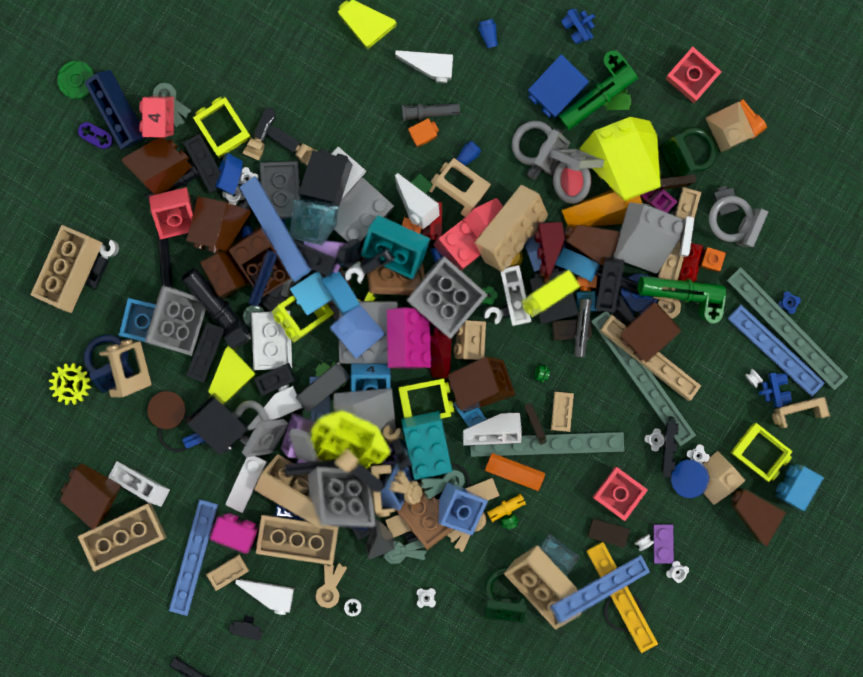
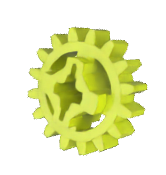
M72 363L71 368H69L68 364H64V369L57 367L58 373L52 372L55 378L49 380V382L53 383V386L49 389L55 390L52 396H59L58 402L65 400V404L69 405L70 400H72L73 405L77 404V399L82 402L84 401L82 396L89 395L86 390L92 388V386L87 385L91 378H86L88 371L82 372V366L76 369V364ZM74 371L78 374L72 377L67 372ZM59 378L62 379L60 387H58ZM68 380L74 381V383L72 384L73 388H67V385L69 384ZM81 381H83L82 390L79 389ZM71 392L74 397H67L63 394Z

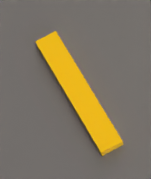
M604 542L586 550L600 578L617 568ZM625 586L611 594L610 596L639 651L643 653L658 645L628 587Z

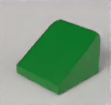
M421 174L411 182L425 194L433 186Z

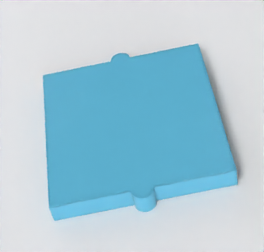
M315 272L290 288L297 299V304H300L307 316L333 300L330 293L323 286V277L319 272Z

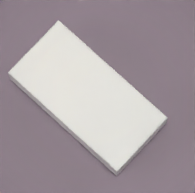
M687 216L684 218L685 223L679 251L680 257H687L689 255L694 217Z

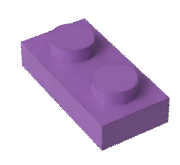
M673 524L653 525L654 563H673Z

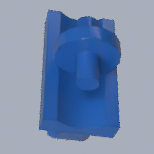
M570 9L567 12L568 15L561 22L566 29L573 25L577 27L578 31L571 35L576 44L590 41L594 36L589 28L595 27L592 22L595 15L591 14L588 16L585 10L579 14L577 9Z
M769 373L768 379L771 389H769L768 382L762 383L763 391H758L759 395H765L766 402L772 401L770 393H772L774 408L783 407V404L792 401L790 391L780 393L779 385L788 384L787 374Z

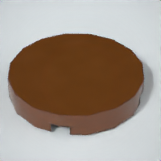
M169 391L159 392L152 397L148 404V417L158 428L165 430L174 429L182 423L186 415V406L182 398L176 393Z

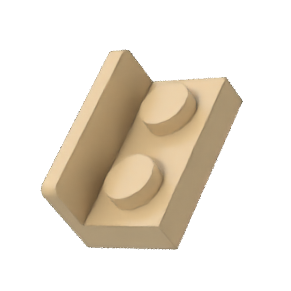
M466 320L455 333L456 344L454 345L455 359L480 360L484 358L486 322Z

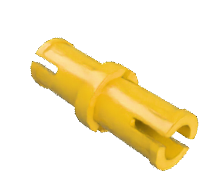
M518 494L506 502L502 501L501 505L487 511V514L493 523L506 514L509 516L512 514V511L526 505L522 495Z

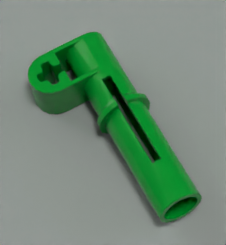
M609 51L604 56L605 69L611 76L602 83H596L594 89L558 115L568 130L572 129L606 102L610 103L614 96L638 79L634 70L618 51ZM610 59H613L614 61L617 60L618 67H620L622 64H624V66L615 73H613V71L616 69L613 63L610 64Z
M641 276L638 281L639 295L683 300L684 303H689L690 301L700 302L699 316L702 320L709 323H717L722 319L726 298V288L724 285L692 282L691 279L681 281ZM662 287L698 291V293L665 290ZM708 303H716V307H709Z

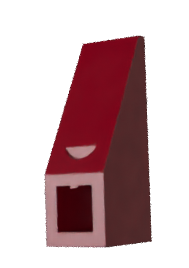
M562 222L539 223L538 230L534 233L535 242L539 245L537 257L541 259L542 263L540 265V275L544 276L545 283H548L565 240Z
M430 322L431 374L433 378L449 379L452 338L449 339Z

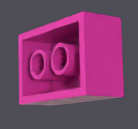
M388 309V368H431L430 321L417 309Z
M231 513L220 516L210 539L248 553L252 549L260 529L256 527L257 524L249 520L242 522L238 520V516Z

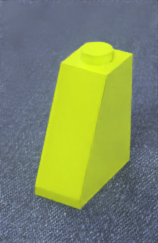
M355 0L345 1L339 6L338 15L367 50L397 26L394 19Z
M228 346L224 351L208 392L211 395L216 393L227 403L256 373Z

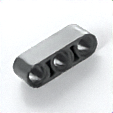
M337 362L295 398L309 412L351 376Z

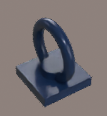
M107 334L96 337L87 345L84 351V365L90 372L91 380L102 393L116 387L111 364L108 363L102 368L97 369L92 364L91 355L93 350L101 343L111 342L121 345L123 340L115 335ZM128 350L122 352L120 356L126 379L136 375L134 369L127 362Z

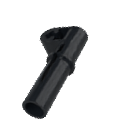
M195 267L188 270L181 277L184 285L210 313V318L215 319L222 326L224 338L232 349L237 350L251 339V331L229 307V302L224 301L218 296L217 292Z

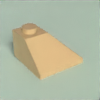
M740 102L706 117V121L721 153L755 137Z
M718 451L709 458V461L703 463L709 474V482L704 495L713 505L731 494L745 482V479Z

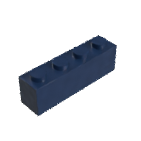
M111 70L96 73L84 82L120 149L134 146L146 138L142 137L140 123Z

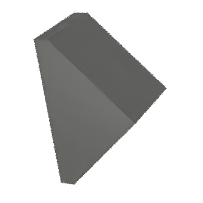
M375 520V527H372L365 543L367 559H373L395 549L393 534L379 520Z

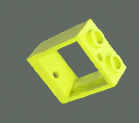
M226 97L215 99L211 103L212 106L207 109L205 107L201 108L195 113L196 116L193 117L219 158L251 139V136ZM226 106L242 132L217 147L201 120L221 107Z
M570 270L525 298L522 301L523 308L527 314L534 317L578 288L579 284Z
M294 295L279 304L271 313L275 321L285 330L286 336L295 343L334 314L328 304L314 311L319 319L303 330L299 329L285 310V307L297 300Z
M444 379L399 387L404 418L412 417L407 391L440 385L446 412L441 413L440 416L441 418L451 417V412H454L452 401H448L447 394L450 393L449 383L444 382Z
M753 423L730 453L765 481L769 482L777 478L780 474L778 470L782 465L788 464L792 458L790 454L793 451L757 423ZM758 433L783 452L766 474L741 455Z

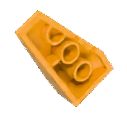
M609 190L565 208L562 212L568 227L570 225L588 227L620 225L624 222L629 202L643 203L640 195L624 201L613 190Z

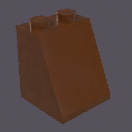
M164 137L157 138L121 160L155 195L169 190L192 167L187 162L189 157L182 150L178 153L176 150L178 146L171 139L167 141Z
M198 196L186 241L194 243L193 247L204 250L206 246L208 251L218 253L219 250L227 251L250 215L251 210L227 202Z
M570 225L563 229L564 244L580 255L599 263L602 267L605 257L611 258L616 251L621 233L582 225Z
M229 250L217 253L201 262L218 296L223 299L251 284Z
M652 300L620 332L622 336L620 340L627 347L631 345L635 350L633 354L640 361L644 359L647 363L678 335L681 329L658 303Z
M486 356L448 375L450 380L449 386L456 397L455 403L461 411H471L516 395L505 363L501 359Z
M81 463L77 468L74 467L68 476L71 479L69 483H65L61 490L63 495L60 501L89 527L95 530L107 516L122 485Z
M745 489L735 490L730 499L733 501L731 503L732 508L760 544L768 546L786 512Z

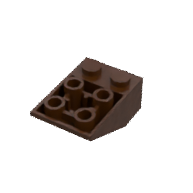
M262 226L229 247V252L253 287L257 281L267 251H273L277 254ZM278 254L262 297L291 279Z

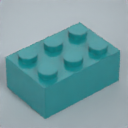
M377 215L368 229L361 256L368 259L384 248L389 247V252L395 256V259L383 266L414 279L422 266L430 238Z
M436 411L402 419L407 448L413 464L414 479L417 480L452 472L440 412Z

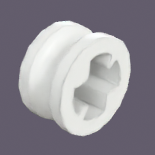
M753 369L750 370V374H745L747 380L755 388L758 387V383L763 382L762 378Z
M648 534L636 541L635 545H638L639 551H642L651 546L654 541L650 540V535Z
M353 598L349 599L344 605L345 613L349 616H357L362 608L359 600ZM355 602L358 611L354 612L353 610V613L349 612L350 607L348 604Z

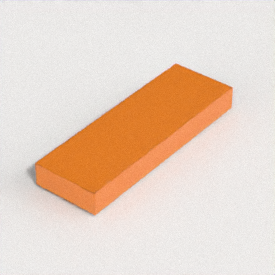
M491 453L485 471L537 491H539L546 474L494 453Z

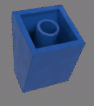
M561 54L528 89V98L535 105L538 103L543 108L541 111L548 118L552 116L555 119L587 87L589 81Z

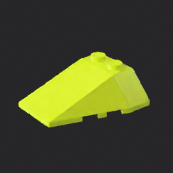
M628 117L597 129L579 148L583 152L604 160L603 168L592 169L624 201L661 187L658 138L651 122L648 120Z
M340 411L321 417L311 430V441L317 459L320 460L337 459L347 448L359 460L357 464L361 463L367 469L370 468V464L381 463L390 453L378 427L348 412Z

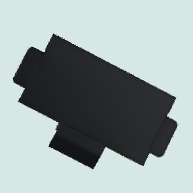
M246 615L243 623L234 621V624L230 625L229 632H232L233 635L254 640L262 639L263 634L260 631L261 627L252 625L254 617Z

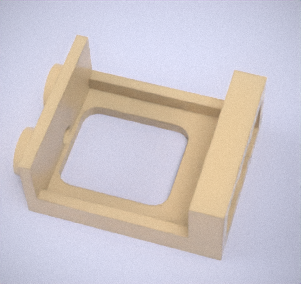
M453 158L449 164L445 162L440 169V175L437 173L431 181L433 186L430 192L432 193L436 186L465 206L460 214L466 217L476 207L491 184ZM450 168H456L473 181V184L466 192L460 191L444 179Z
M126 339L121 341V345H110L106 347L107 350L100 352V356H109L116 387L109 390L111 397H124L152 385L141 341ZM133 348L140 371L138 374L126 379L120 361V353Z
M818 397L774 409L775 413L772 414L774 424H778L779 428H786L787 424L784 415L812 407L816 418L828 417L829 412L825 397Z
M377 465L367 468L378 479L379 474L391 473V465ZM372 490L373 508L376 516H390V512H395L393 508H382L380 492Z

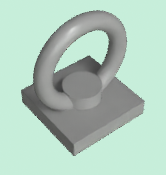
M530 121L521 125L516 130L512 139L513 153L520 162L526 165H537L551 176L560 163L559 160L550 157L551 149H568L570 142L560 132L552 130L549 125L541 121ZM538 128L546 133L548 139L540 147L538 157L530 158L521 152L519 142L526 131Z
M576 148L551 149L550 157L561 161L553 175V186L558 197L564 202L571 204L582 201L587 196L591 185V176L588 168H603L604 160ZM566 167L571 170L581 171L583 176L582 189L575 196L566 194L561 186V174Z
M726 196L719 199L712 206L709 214V224L713 233L721 240L736 242V245L740 247H754L768 211L762 208L752 209L740 197ZM726 204H737L742 207L746 214L740 223L739 232L736 234L723 232L717 224L718 211Z
M248 400L242 402L235 410V413L240 418L247 408L256 410L261 418V422L257 424L251 437L248 438L245 435L240 440L246 445L242 453L246 457L273 453L288 423L285 419L269 421L267 412L256 401Z

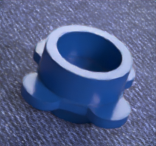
M787 291L784 292L783 299L778 303V306L781 309L787 310L789 314H793L796 312L795 308L800 304L801 299Z

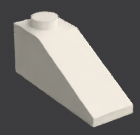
M410 51L395 52L396 58L431 79H436V82L447 83V80H451L453 55Z
M397 173L395 175L396 187L410 221L424 229L440 216L439 204Z
M518 265L505 268L501 275L512 326L531 322L530 314L525 312L522 303L526 295L520 267Z
M285 385L279 388V392L266 404L264 409L267 412L269 421L276 420L303 408L295 398L298 394L294 386L289 387V385ZM259 414L248 426L249 431L255 429L257 424L261 422Z
M520 413L499 414L463 430V444L521 443Z
M258 456L246 458L225 505L243 513L268 461Z
M116 461L108 478L119 483L122 487L145 501L160 507L170 491L165 486Z
M236 579L235 584L269 609L274 610V613L286 615V612L291 611L294 588Z

